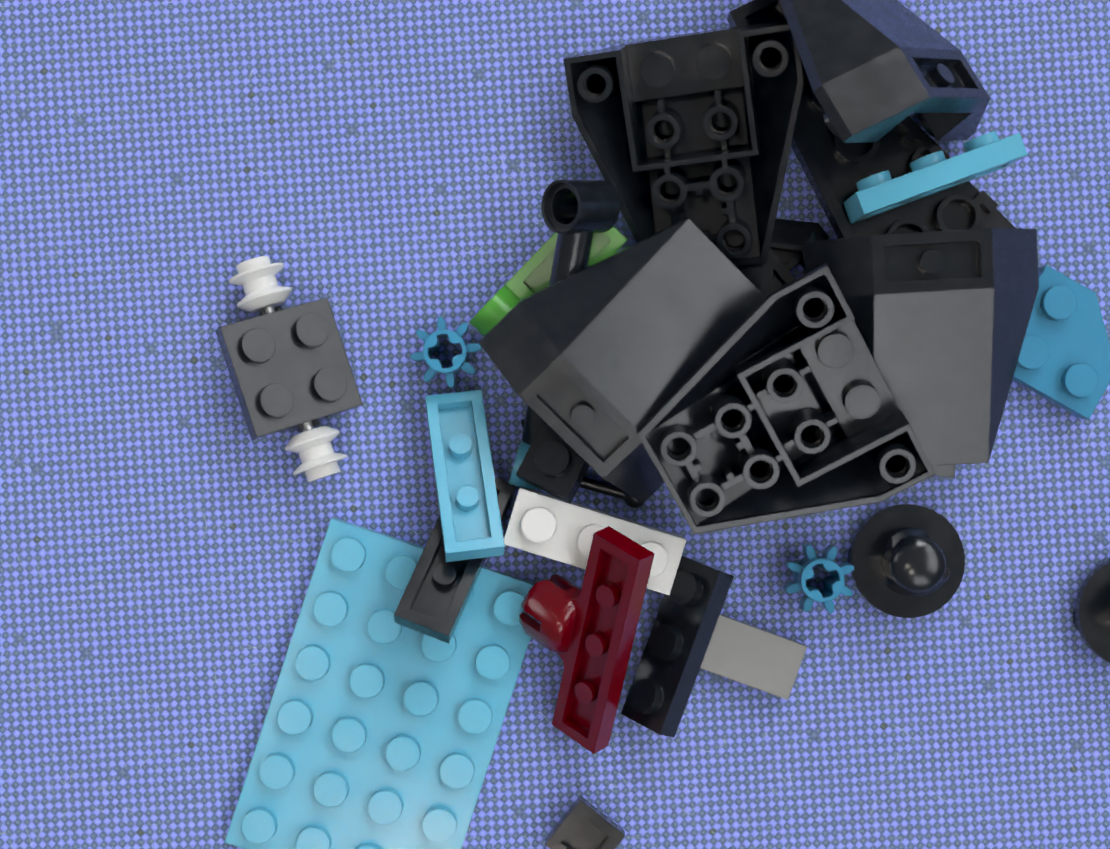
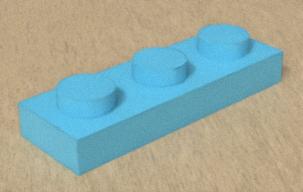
M997 131L989 132L964 143L965 153L946 159L943 151H938L911 162L912 172L892 179L889 170L858 181L856 183L858 192L843 203L851 224L1011 166L1028 155L1020 133L1000 140Z
M482 390L425 396L446 562L504 555L505 545Z

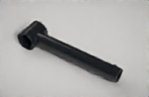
M556 180L546 188L541 202L542 216L548 228L558 233L549 286L588 267L593 234L607 232L615 225L620 212V201L615 188L607 181ZM528 405L526 417L521 420L523 428L522 441L531 445L543 419Z

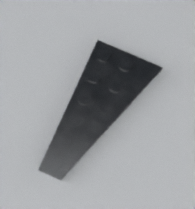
M753 0L730 11L726 18L730 27L788 23L780 0ZM802 63L804 85L791 147L838 239L878 234L1015 228L996 209L998 204L984 190L979 192L969 181L851 224L843 203L858 192L856 186L858 181L889 170L892 179L912 172L911 162L938 151H943L946 159L951 157L909 115L877 142L843 143L827 127L823 118L824 110L813 93Z

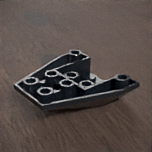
M780 0L811 88L824 110V121L830 131L840 138L843 143L877 142L911 113H917L922 127L927 133L935 137L937 141L967 140L975 134L989 103V95L961 50L899 1Z
M789 24L740 25L630 42L565 57L563 61L572 117L604 180L615 188L619 196L620 211L636 242L689 218L736 267L767 263L804 85L802 60Z
M686 218L521 299L479 341V344L518 396L604 480L643 503L664 481L638 437L637 430L766 297L689 218Z
M965 229L878 234L804 242V275L825 263L827 264L855 317L854 322L898 407L910 423L931 465L989 463L1039 289L1037 229Z
M826 263L771 292L637 430L638 437L693 534L878 503L936 474L910 423L901 412L854 322L855 317Z

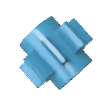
M441 316L437 320L438 331L433 332L431 335L423 330L418 329L416 331L418 337L425 343L423 351L410 355V358L417 362L426 361L429 365V369L424 374V381L429 383L434 380L439 372L445 375L448 386L455 388L456 373L462 369L471 375L477 373L475 368L467 362L469 354L478 353L482 350V346L477 343L466 344L463 340L469 330V325L466 322L459 325L454 332L448 330L447 323ZM446 337L449 338V341L454 346L462 347V354L453 357V366L445 368L443 362L439 359H432V351L440 349V339Z
M807 543L802 544V551L805 557L797 563L791 560H785L784 565L793 571V581L786 583L783 586V590L787 593H796L798 591L803 593L799 608L803 611L808 612L812 608L814 601L821 602L822 607L831 614L834 612L833 599L838 597L840 593L845 596L853 595L850 588L844 586V575L851 573L854 570V566L849 563L837 565L833 562L837 555V547L829 544L824 549L822 556L816 555L811 545ZM815 565L830 571V576L823 579L824 589L821 591L811 585H806V580L814 576L812 567Z

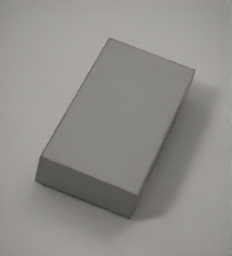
M720 614L700 668L788 700L807 646Z

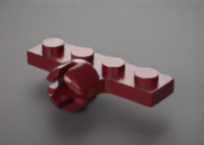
M610 526L593 534L582 588L558 574L552 575L549 580L536 582L528 591L521 605L524 612L519 615V621L525 634L549 650L558 653L563 660L564 671L552 725L593 754L609 746L655 554Z

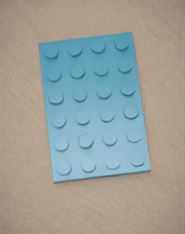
M331 518L224 843L243 849H462L531 638L525 634L519 621V615L524 612L521 607L522 602L535 583L483 566L448 644L397 624L394 620V613L425 547L347 521Z

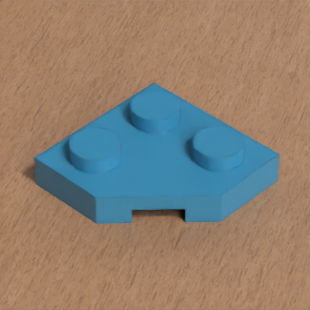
M1045 265L1038 270L1039 289L1012 380L1078 418L1090 419L1110 383V343L1097 295L1092 290Z

